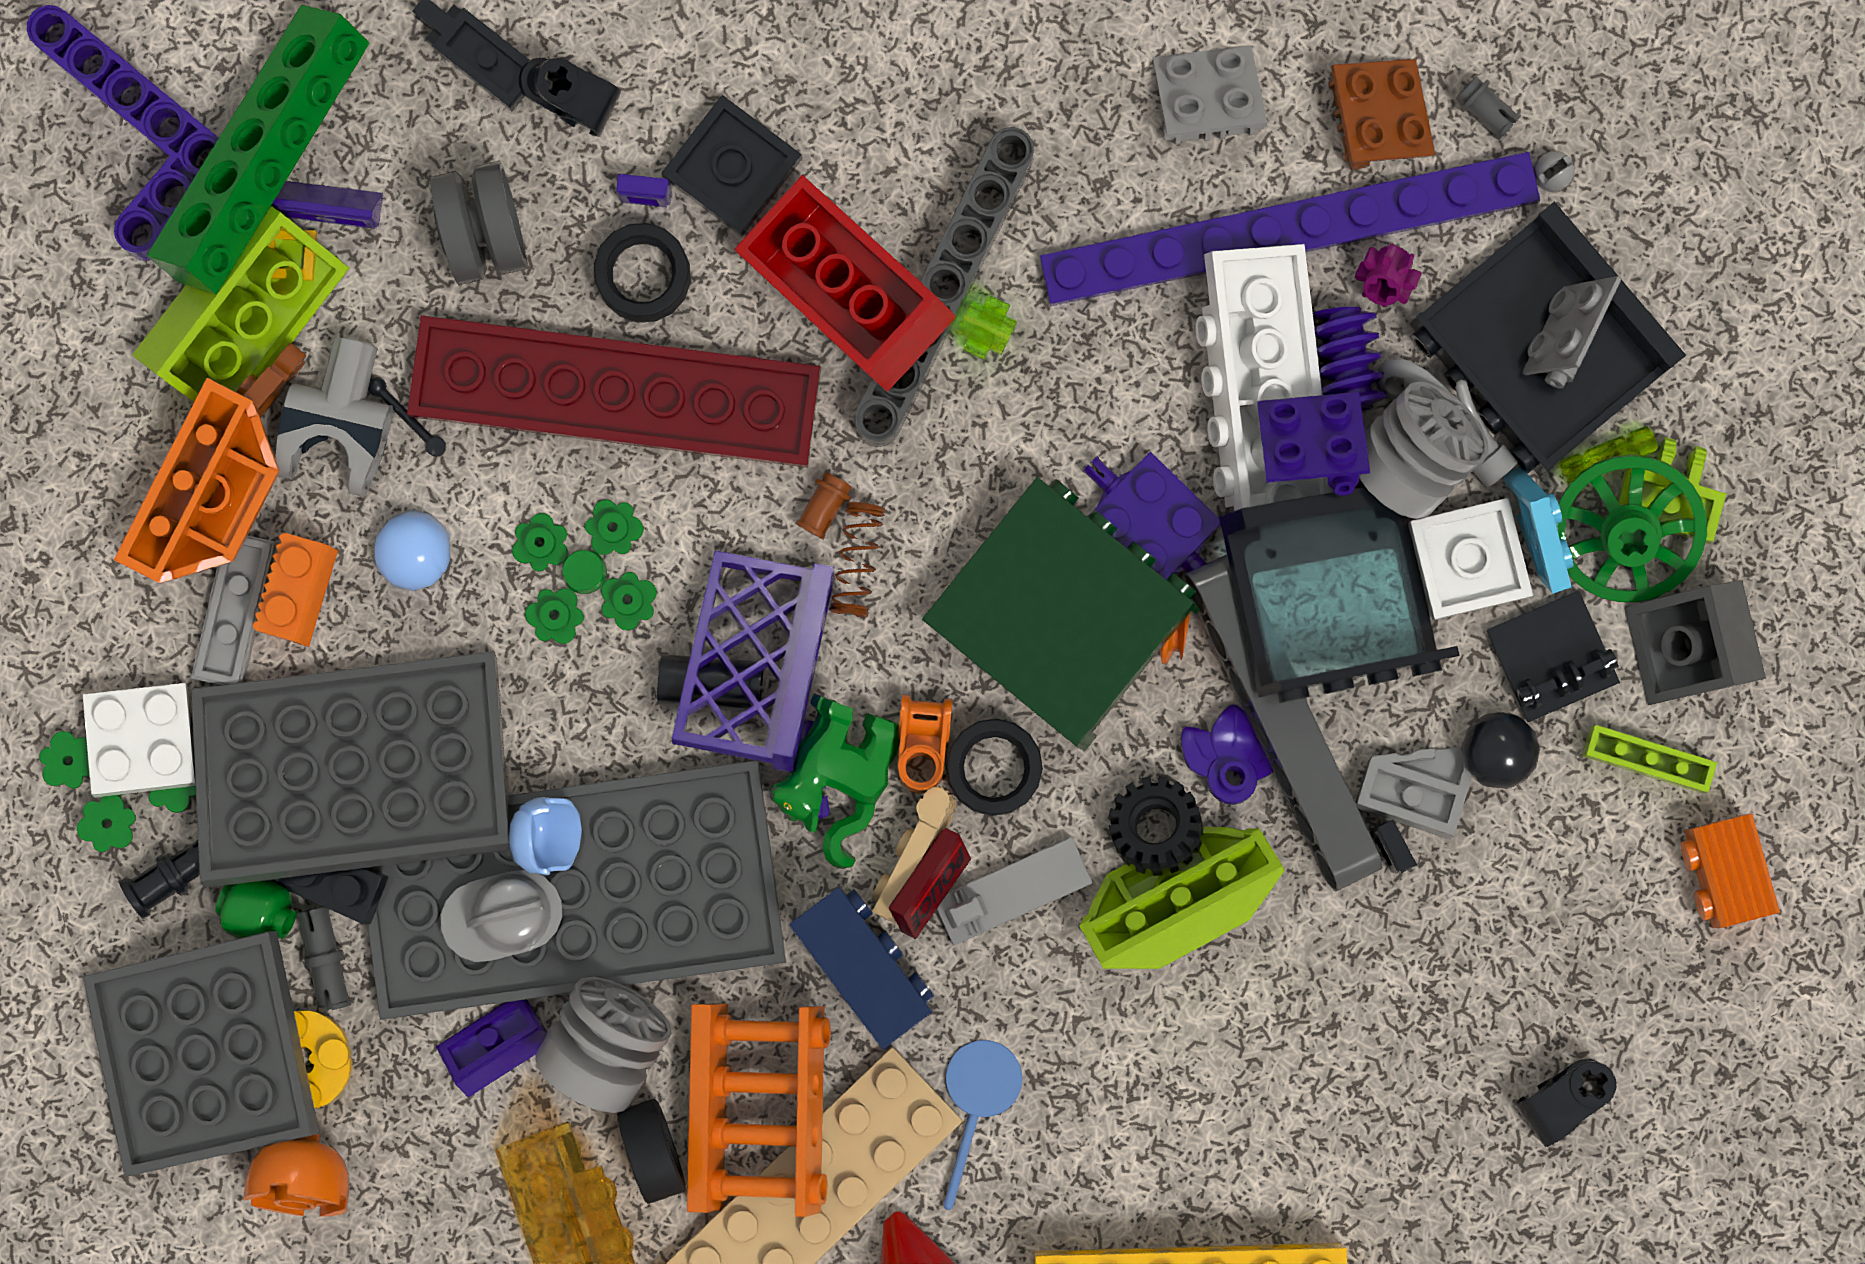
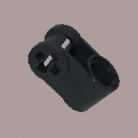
M533 58L524 64L518 78L519 87L526 98L556 114L570 126L575 127L576 123L591 129L589 134L596 137L601 136L621 94V90L614 84L599 76L588 73L562 58ZM547 72H548L547 78H548L550 81L553 82V85H552V88H551V89H550V82L545 79V75H546Z
M1580 1059L1553 1078L1540 1083L1537 1086L1539 1089L1537 1093L1528 1099L1522 1096L1514 1105L1543 1146L1548 1147L1567 1136L1583 1120L1608 1104L1614 1097L1617 1089L1616 1078L1612 1070L1605 1064L1592 1059ZM1585 1071L1594 1076L1601 1075V1078L1596 1082L1599 1091L1595 1095L1586 1090L1581 1093L1579 1091V1088L1584 1084L1581 1075Z

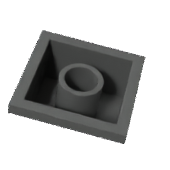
M1743 580L1709 585L1625 607L1648 705L1766 679Z

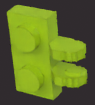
M1667 437L1663 439L1657 457L1658 460L1672 465L1677 451L1676 440ZM1695 446L1687 459L1685 477L1694 485L1702 499L1707 516V537L1705 543L1710 544L1714 542L1727 493L1699 485L1707 451L1705 448ZM1632 468L1624 470L1617 496L1620 505L1628 504ZM1645 470L1642 506L1648 507L1656 496L1672 481L1661 474ZM1683 492L1675 497L1663 510L1658 518L1660 522L1681 518H1694L1691 506ZM1680 532L1676 534L1693 539L1695 532Z

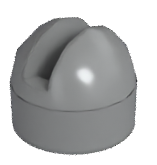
M1550 151L1543 154L1533 168L1537 185L1542 190L1552 193L1564 190L1572 182L1575 174L1571 158L1559 151ZM1561 160L1566 165V168L1548 180L1543 173Z

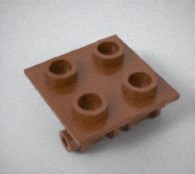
M1416 59L1335 64L1331 66L1332 80L1328 82L1329 89L1333 90L1337 109L1334 111V116L1342 120V123L1337 126V131L1339 133L1344 132L1345 136L1342 137L1345 150L1343 161H1349L1350 170L1369 167L1370 162L1421 158L1435 155Z

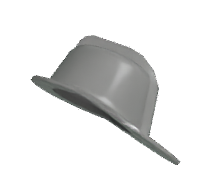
M519 870L482 878L457 888L446 900L440 915L441 933L448 947L459 957L474 962L493 961L520 954L546 944L557 932L562 919V900L555 886L540 874Z

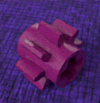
M1393 243L1382 247L1379 251L1371 246L1367 251L1364 261L1360 262L1355 274L1356 280L1364 282L1362 296L1385 308L1387 305H1392L1397 301L1405 305L1409 300L1412 290L1416 289L1422 272L1412 269L1415 255L1413 253L1409 254L1405 249L1395 246Z

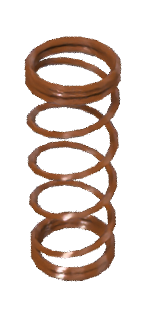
M862 502L846 503L847 509L845 511L852 516H860L858 512L869 513L876 517H883L885 515V508L878 505ZM869 519L873 523L847 525L842 529V531L848 537L852 539H858L854 535L848 533L846 529L855 527H880L883 525V523L875 519ZM869 541L866 543L870 546L846 547L841 549L838 553L845 560L853 561L849 557L842 554V552L850 550H873L878 549L880 547L878 544ZM861 564L868 569L841 570L835 574V577L844 584H850L838 575L874 572L876 569L868 564ZM858 587L862 591L834 594L831 597L834 603L830 604L831 608L829 610L836 614H845L844 612L852 613L857 617L866 618L869 616V607L842 603L836 600L835 597L870 595L873 592L868 588Z

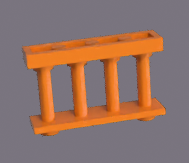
M691 1004L687 1212L708 1213L724 1208V1201L727 1200L728 1196L793 1198L795 1199V1217H807L821 1213V1205L825 1204L828 1194L827 1177L822 1173L824 1048H827L830 1043L831 1026L829 1019L825 1017V1006L799 1007V1022L733 1020L731 1015H728V1004ZM732 1041L798 1042V1074L732 1072L731 1068L727 1066V1046ZM731 1092L797 1094V1126L730 1123V1120L726 1118V1097H729ZM729 1144L796 1146V1178L729 1175V1172L724 1170L725 1149L729 1147Z

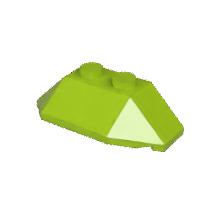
M1203 826V835L1200 836L1202 844L1199 851L1193 850V860L1188 865L1182 861L1178 864L1179 871L1172 874L1170 868L1162 869V876H1153L1152 870L1146 869L1145 874L1137 872L1133 864L1130 866L1125 864L1108 873L1092 901L1088 914L1084 915L1079 925L1102 968L1160 969L1248 922L1285 871L1260 828H1247L1245 831L1229 827Z

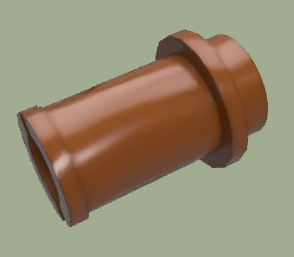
M828 472L824 474L822 480L816 478L814 483L818 487L801 517L795 523L824 540L825 534L844 500L847 502L851 500L848 493L852 486Z

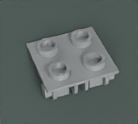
M1251 45L1153 57L1164 121H1162L1164 141L1174 140V144L1179 145L1181 141L1198 140L1199 134H1203L1204 141H1210V134L1213 132H1218L1219 139H1225V131H1228V136L1246 133L1251 136L1255 135V130L1264 129V126H1267Z
M1615 276L1563 286L1550 302V315L1542 332L1533 339L1528 348L1529 359L1522 373L1531 375L1545 372L1547 373L1545 381L1559 389L1564 388L1566 382H1572L1622 278Z

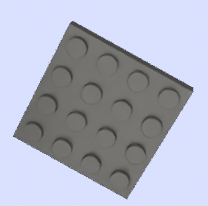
M277 931L266 932L83 976L124 1177L319 1133Z

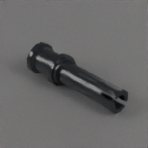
M198 840L173 856L170 853L166 855L164 853L156 858L155 865L133 879L125 877L119 881L125 897L142 919L151 915V908L175 893L181 896L188 892V888L191 887L190 882L200 875Z

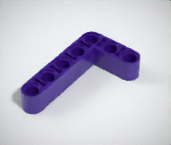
M53 5L39 7L31 13L27 20L26 30L29 39L34 45L169 157L120 214L114 227L116 241L126 252L138 260L151 261L146 255L177 207H165V195L171 188L177 186L184 187L186 192L199 171L197 168L199 154L206 149L213 148L219 138L66 11ZM56 24H64L65 32L62 38L57 42L46 43L45 37L48 29ZM94 55H103V64L96 73L90 75L83 73V66L88 58ZM132 86H140L142 91L139 100L133 105L122 106L121 96L124 91ZM171 117L179 118L180 124L175 134L166 138L159 136V127L164 120ZM144 224L152 225L153 232L150 240L144 245L133 246L132 234L135 229Z

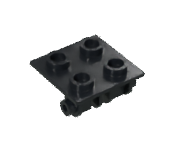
M1579 590L1486 630L1527 723L1620 683L1614 670L1619 667L1616 656L1611 649H1605Z

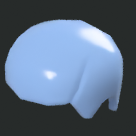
M410 510L393 516L378 532L375 540L374 559L377 570L394 587L415 591L433 585L446 572L450 562V535L447 529L430 513Z
M538 797L520 806L519 811L514 814L509 828V848L513 861L528 873L549 875L551 871L568 870L580 849L582 826L579 811L570 800L563 798Z

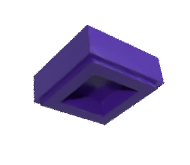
M618 174L616 192L622 203L667 208V205L670 206L672 188L669 179Z

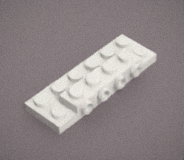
M1305 245L1223 250L1204 254L1210 305L1202 307L1203 316L1198 317L1195 331L1199 345L1207 346L1209 366L1204 367L1201 382L1205 395L1213 397L1215 417L1209 419L1207 433L1210 444L1213 447H1219L1221 467H1217L1213 475L1216 494L1219 497L1225 498L1226 508L1234 507V511L1246 507L1334 492L1328 485L1327 477L1266 483L1257 401L1322 395Z

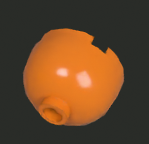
M319 1134L277 1142L262 1148L250 1163L245 1180L243 1200L251 1199L250 1205L259 1209L289 1215L303 1216L304 1210L315 1209L316 1206H321L319 1217L342 1215L347 1211L349 1173L339 1153L334 1148L320 1143Z

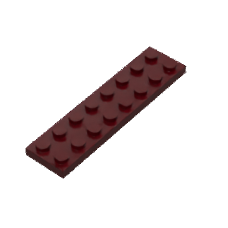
M421 315L407 415L419 419L808 468L821 367Z

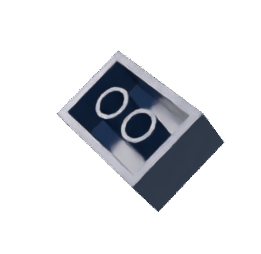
M838 887L791 922L789 926L883 1050L933 1012L928 1002L935 995L917 971L908 977L898 964L897 960L904 954L888 932L885 930L877 936L866 919L873 912L858 892L853 889L846 894L841 887Z

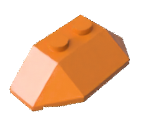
M206 378L114 558L116 562L158 583H164L235 561L280 473L254 401Z

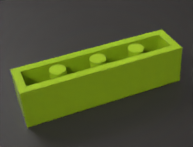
M1599 725L1590 726L1582 752L1583 757L1702 794L1709 793L1718 763Z

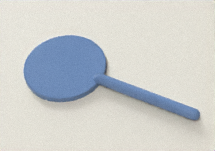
M990 1040L974 1041L961 1047L951 1058L947 1067L946 1086L953 1102L969 1115L943 1204L946 1210H951L954 1206L978 1117H991L1004 1112L1015 1102L1021 1090L1022 1071L1017 1058L1004 1045Z

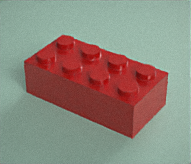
M803 174L734 249L887 392L956 318L953 312Z

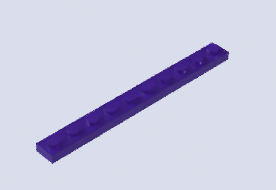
M1525 152L1040 255V263L1051 307L1206 274L1204 254L1212 251L1304 244L1305 252L1536 204L1540 201L1530 153Z

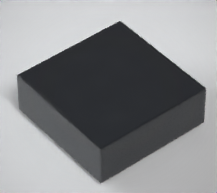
M1388 820L1372 828L1371 834L1392 873H1403L1417 865L1394 820Z

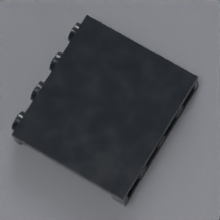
M1555 201L1423 313L1420 312L1410 323L1415 330L1411 337L1416 346L1427 357L1431 358L1433 355H1436L1448 369L1444 372V377L1455 391L1458 380L1462 379L1467 382L1471 397L1481 407L1477 412L1486 428L1495 435L1501 431L1513 445L1509 452L1518 461L1517 465L1526 473L1534 470L1539 477L1550 470L1558 461L1686 356L1621 280L1572 382H1566L1564 388L1559 389L1545 381L1547 376L1545 372L1531 375L1522 373L1529 359L1528 348L1533 339L1542 332L1550 315V302L1555 294L1563 286L1618 276Z

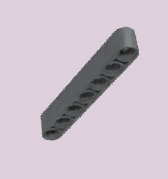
M1003 128L992 137L920 281L930 291L931 284L940 277H949L956 281L959 286L956 295L950 299L939 298L953 312L956 318L1031 169L1034 156L1033 141L1029 134L1020 128ZM1008 144L1017 145L1023 150L1025 157L1018 164H1005L997 155L999 149ZM987 188L995 189L1001 194L1003 202L995 209H984L975 201L977 193ZM966 232L972 233L979 238L981 246L972 254H962L953 246V240L956 236ZM956 318L909 368L915 375L914 381L910 386L905 389L892 387L887 392L875 380H871L855 414L857 433L860 439L867 445L884 447L892 443L899 435ZM881 410L889 414L893 420L889 430L883 434H873L866 430L863 423L865 417L870 412Z
M1227 554L1184 575V582L1196 591L1191 600L1200 608L1198 612L1200 619L1325 880L1337 892L1381 870L1382 861L1379 852L1306 699L1280 703L1278 694L1258 697ZM1255 594L1273 678L1276 682L1295 678Z

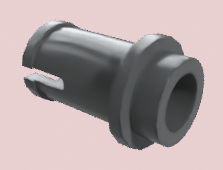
M1476 76L1455 99L1462 104L1460 107L1462 112L1466 109L1471 112L1499 140L1513 126V123L1518 121L1521 115L1514 112L1488 87L1491 83L1489 80L1486 79L1482 82Z

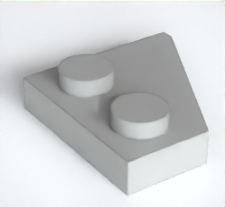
M1461 747L1435 750V748L1415 750L1413 753L1403 755L1392 753L1371 756L1367 762L1355 804L1360 810L1451 840L1457 829L1472 774L1465 766Z

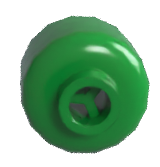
M271 880L225 885L220 892L215 907L216 915L220 916V924L223 931L238 939L277 931L278 937L284 939L291 931L296 919V911L291 909V893L284 886Z

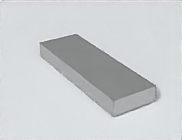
M247 535L235 561L217 567L191 675L192 679L218 685L245 682L256 636L252 623L258 621L255 614L261 611L258 604L264 601L261 594L266 592L264 584L269 581L267 574L271 572L269 565L273 563L274 558L272 555L275 554L277 542Z

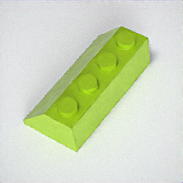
M270 206L217 295L185 285L132 356L193 402L197 398L206 378L236 392L249 375L254 374L259 377L268 366L271 367L286 346L296 339L349 270V267L285 215ZM283 230L296 241L281 240L275 237ZM274 238L276 250L268 247ZM305 247L315 254L314 281H303L301 269H303ZM278 268H286L287 276L285 279H271V277Z

